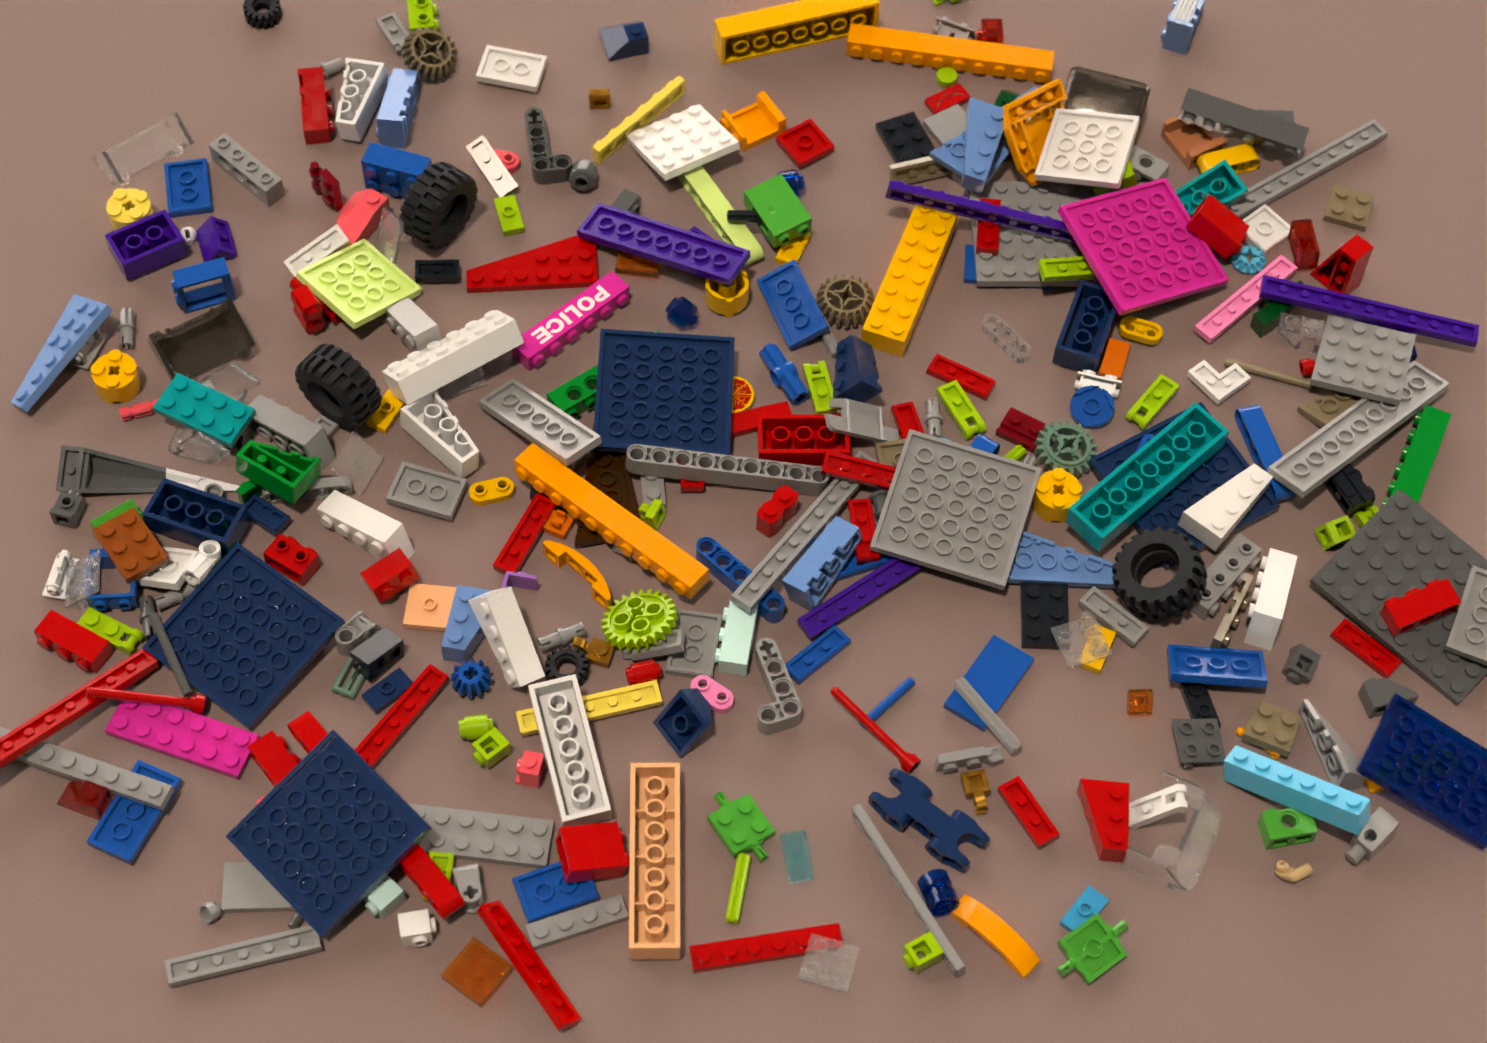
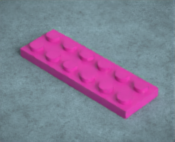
M125 700L120 701L105 729L106 735L237 780L240 779L251 757L247 746L259 739V735L176 706Z

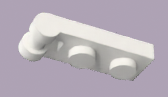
M1176 784L1130 802L1129 827L1137 829L1172 814L1188 811V802L1185 800V795H1187L1186 785Z

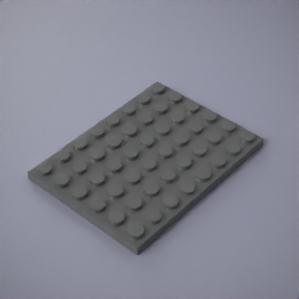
M1399 489L1314 575L1309 583L1454 705L1457 706L1487 674L1486 665L1444 650L1456 611L1393 637L1380 614L1385 605L1384 602L1395 596L1401 598L1409 590L1425 588L1429 582L1436 579L1441 581L1448 578L1461 599L1472 566L1487 570V560Z

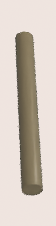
M1226 358L1224 363L1225 367H1230L1236 363L1245 372L1308 389L1312 387L1310 385L1311 380L1229 358Z

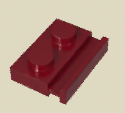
M1011 407L999 428H997L995 435L1016 446L1022 445L1027 451L1035 454L1034 451L1037 446L1034 443L1038 438L1040 430L1042 431L1046 424Z

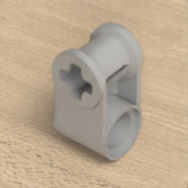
M363 611L355 613L350 620L335 632L336 647L339 654L350 656V651L379 631V624L372 623Z
M477 863L452 868L456 888L465 902V905L462 906L463 910L469 914H476L479 907L484 905Z

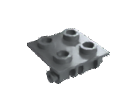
M1217 719L1171 720L1180 765L1185 770L1192 769L1194 763H1224L1226 756Z

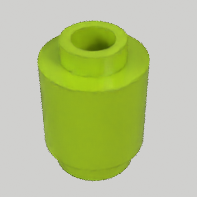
M487 713L464 716V719L458 720L461 739L467 738V741L479 739L494 728L493 718H488Z

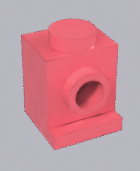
M525 750L522 759L519 758L517 762L516 773L518 774L515 781L516 784L540 788L545 770L544 754Z

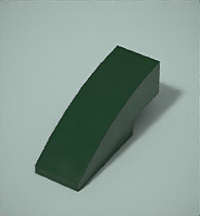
M1265 299L1263 309L1253 314L1250 327L1259 338H1262L1278 327L1290 314L1295 305Z

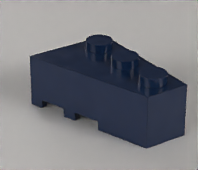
M853 334L837 343L833 398H846L864 403L883 392L882 387L877 382L879 373L874 369L876 360L872 345Z

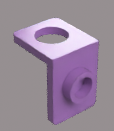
M506 571L502 588L512 586L537 591L538 580L536 576L528 575L525 572Z

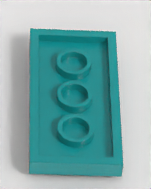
M179 373L176 374L153 406L155 413L231 449L256 414L254 408Z

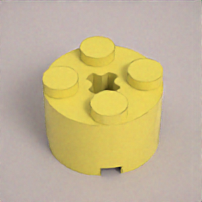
M118 188L107 202V213L114 230L153 214L150 199L143 190Z

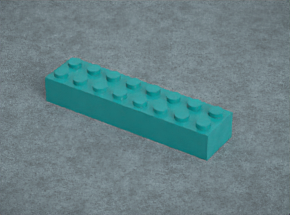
M1195 402L1069 507L1065 522L1099 552L1225 445L1229 430Z

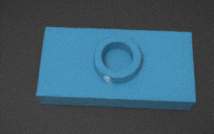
M1088 885L1061 919L1059 925L1069 932L1073 931L1094 914H1100L1108 904L1109 899Z

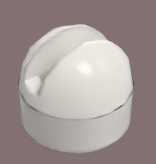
M192 227L180 230L185 246H191L197 242V233ZM186 234H190L191 237L186 238Z

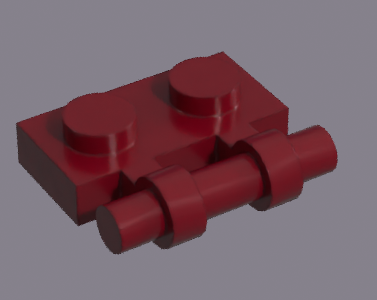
M312 162L309 169L310 177L313 179L311 182L312 189L317 195L323 194L322 200L327 207L331 206L336 212L340 211L343 207L339 181L326 168L323 170L318 162Z

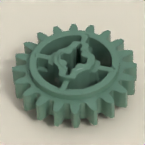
M1063 419L1060 420L1059 425L1053 420L1050 426L1046 424L1043 430H1040L1038 438L1034 443L1037 446L1034 453L1040 454L1037 459L1038 462L1045 461L1043 469L1050 467L1052 471L1055 468H1062L1072 475L1074 473L1077 477H1080L1082 472L1087 473L1091 467L1089 464L1090 458L1098 454L1095 452L1097 444L1092 443L1095 437L1086 436L1089 429L1080 430L1081 423L1075 427L1073 426V420H1070L1068 425L1065 424ZM1050 442L1053 444L1054 453L1050 448ZM1078 445L1081 448L1082 456L1079 454Z

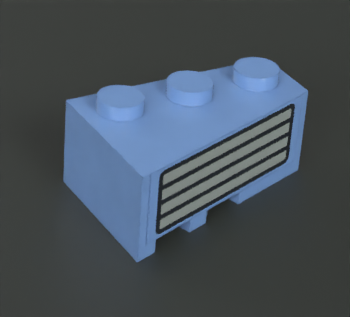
M1205 0L1174 1L1173 11L1169 13L1166 22L1167 27L1163 28L1160 39L1164 40L1162 48L1186 55L1202 14Z

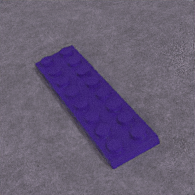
M601 203L595 206L577 230L578 237L729 286L751 257L750 250Z

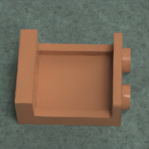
M1178 116L1167 119L1163 124L1161 137L1188 170L1197 167L1196 161L1200 156L1225 149L1227 143L1223 136L1215 138L1210 131L1203 129L1202 126L1187 124L1178 119Z

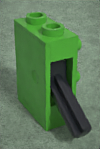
M782 174L744 191V205L748 210L727 211V222L757 223L773 248L779 245H786L790 240L798 236H804L811 230V216Z

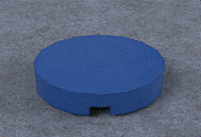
M1090 385L1082 387L1074 393L1069 410L1076 424L1081 423V427L1093 430L1102 428L1109 423L1113 417L1115 404L1108 391Z

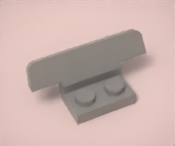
M830 398L829 408L837 409V413L841 414V417L824 414L827 428L830 431L876 442L899 440L898 429L883 426L882 407L846 398Z

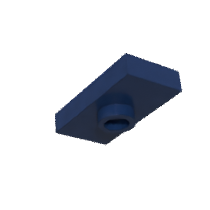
M256 494L244 504L248 508L251 521L276 537L291 522L289 515Z
M399 667L361 694V697L377 715L397 701L413 682Z

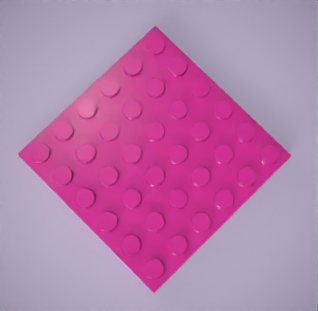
M1166 178L1060 206L1057 211L1120 316L1226 285L1229 281V278L1207 243L1186 227L1191 217Z

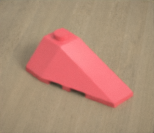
M370 188L356 192L345 203L336 224L349 239L350 244L348 246L364 238L367 240L391 214L388 197Z

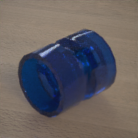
M934 869L926 872L918 879V887L923 898H925L926 906L932 916H944L957 909L960 901L955 889L952 887V882L946 870Z

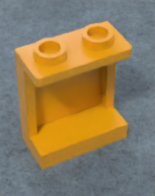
M765 91L758 93L757 102L730 115L726 110L721 111L720 124L739 141L742 152L786 131V118Z

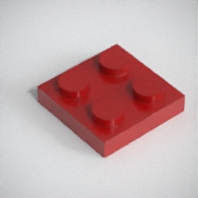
M811 118L776 136L778 145L799 169L833 152L835 147Z

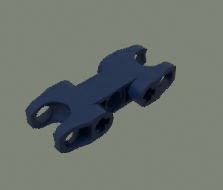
M893 768L889 773L888 779L900 791V795L894 798H887L873 791L869 796V804L886 823L896 830L903 831L907 825H910L929 839L925 849L932 857L944 865L965 873L969 869L970 861L959 851L958 846L962 843H971L980 849H986L990 843L989 836L978 826L974 819L961 810H955L951 816L943 812L929 801L933 793L926 784L914 776Z

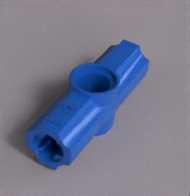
M770 343L764 346L759 351V356L769 369L774 385L777 388H782L792 404L800 405L804 403L809 397V391L800 380L794 363L786 360L776 344Z

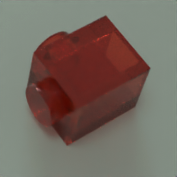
M1002 18L981 19L980 30H977V41L1003 44Z

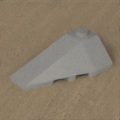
M1308 699L1303 700L1298 711L1329 782L1349 791L1362 788L1368 776L1366 766L1363 763L1361 764L1358 755Z

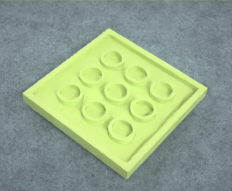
M365 238L297 271L296 276L303 285L307 284L321 301L353 329L385 314L386 309L407 297L413 299L421 295L422 288Z

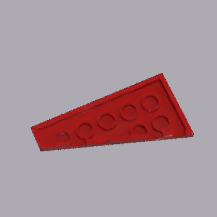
M576 235L466 270L467 293L590 287L598 281L596 242L580 238Z

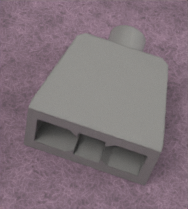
M1380 806L1372 814L1360 834L1353 835L1350 843L1351 849L1345 854L1346 858L1355 865L1362 858L1368 862L1371 861L1394 838L1399 822Z

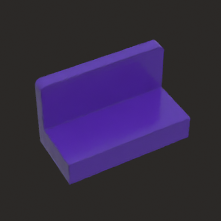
M210 216L196 230L203 262L214 260L217 256L231 260L237 256L227 221Z

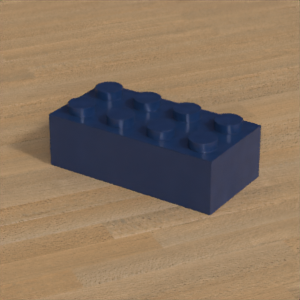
M1080 280L1055 347L1053 363L1079 371L1091 370L1096 372L1117 315V310L1102 286Z
M163 478L142 513L144 522L149 530L198 547L204 541H216L220 544L221 554L225 556L235 546L238 539L239 541L241 540L251 522L246 505Z

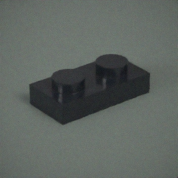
M459 259L415 260V283L459 282Z

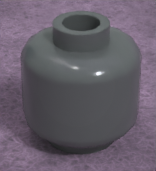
M589 160L576 161L572 165L569 174L571 186L579 191L591 190L596 183L597 167Z

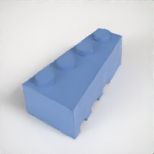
M393 68L391 76H388L387 88L376 118V137H379L380 145L406 149L420 85L418 71Z
M971 97L969 98L966 110L962 187L982 193L1004 132V108Z
M837 516L826 525L824 531L782 579L790 601L810 611L819 605L863 539L859 527Z

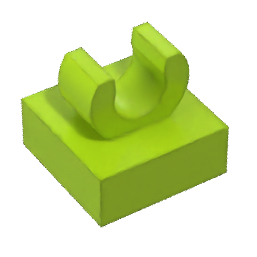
M655 498L651 505L642 503L638 509V512L642 513L640 518L646 521L647 525L655 531L659 529L667 515L663 501Z

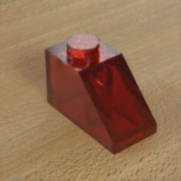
M80 780L68 783L57 804L100 821L113 798L107 787L88 780Z

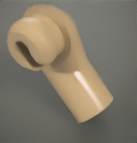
M1284 860L1278 861L1275 865L1276 875L1292 883L1313 874V870L1308 863L1295 869L1289 867V863H1286Z

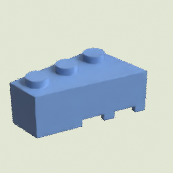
M457 585L441 644L443 660L461 663L462 659L466 663L469 661L482 642L484 632L468 600L491 590Z

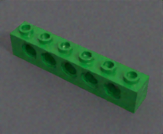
M598 365L547 393V401L574 419L585 411L594 409Z

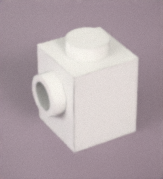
M428 909L398 914L403 947L412 945L414 947H422L429 942H433L432 933L437 932L435 917H429Z

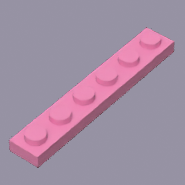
M1280 255L1197 323L1193 331L1209 344L1212 343L1265 299L1259 297L1263 275L1288 280L1296 273L1298 267L1283 255Z

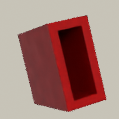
M1209 194L1195 209L1186 227L1227 259L1231 254L1236 255L1242 248V243L1248 237L1246 232L1249 225Z
M617 821L559 828L555 842L565 883L623 877L627 867L630 865V857L628 852L624 850V834L622 830H619Z

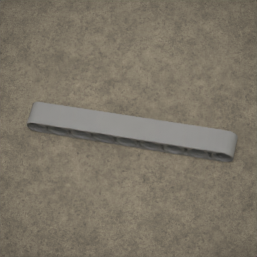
M633 444L627 449L625 461L627 471L633 474L697 482L704 481L705 483L776 491L781 486L787 485L798 494L813 496L821 495L827 488L830 477L820 474L821 466Z

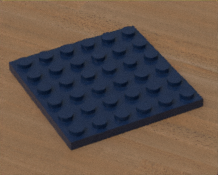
M601 329L593 431L601 436L602 443L592 450L627 453V449L631 445L641 444L730 455L735 337Z
M1202 402L1197 403L1210 414ZM1184 411L1090 458L1089 464L1099 478L1103 480L1136 452L1144 435L1149 433L1156 436ZM1227 437L1225 445L1133 522V525L1140 534H1144V530L1156 531V528L1164 527L1165 531H1168L1169 528L1175 529L1178 534L1184 533L1187 535L1189 540L1194 542L1199 552L1208 548L1206 544L1178 525L1183 511L1250 467V465ZM1268 489L1230 535L1279 509L1280 505ZM1172 561L1161 562L1165 569L1177 564Z
M237 543L167 619L163 627L189 685L202 695H206L207 699L251 731L335 636V632L345 624V621L248 549ZM155 633L142 648L172 672Z
M333 729L226 835V838L324 939L433 828Z

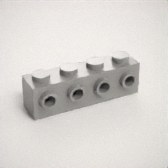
M1239 533L1207 569L1206 588L1204 591H1200L1202 597L1198 602L1194 601L1192 603L1194 607L1189 611L1203 621L1209 615L1214 616L1220 609V603L1223 599L1227 601L1235 591L1233 588L1237 584L1240 586L1245 572L1247 573L1250 569L1254 571L1261 562L1259 556L1262 548Z

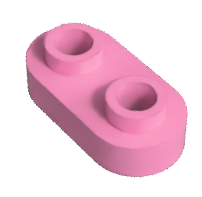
M699 675L692 680L691 689L698 688L711 705L713 711L724 714L732 709L734 696L730 690L706 675ZM700 684H705L706 687L701 688V687H699V685H700ZM722 696L726 699L721 701L718 698Z

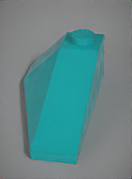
M1223 160L1176 190L1175 193L1188 214L1192 215L1198 205L1209 194L1225 205L1247 193L1248 189L1228 162Z

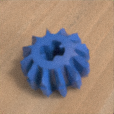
M473 657L469 663L462 659L461 666L455 665L454 673H451L452 687L454 691H458L460 697L467 694L471 700L473 695L476 694L480 698L482 696L481 691L488 692L489 684L492 682L490 668L488 666L484 667L482 660L475 663Z

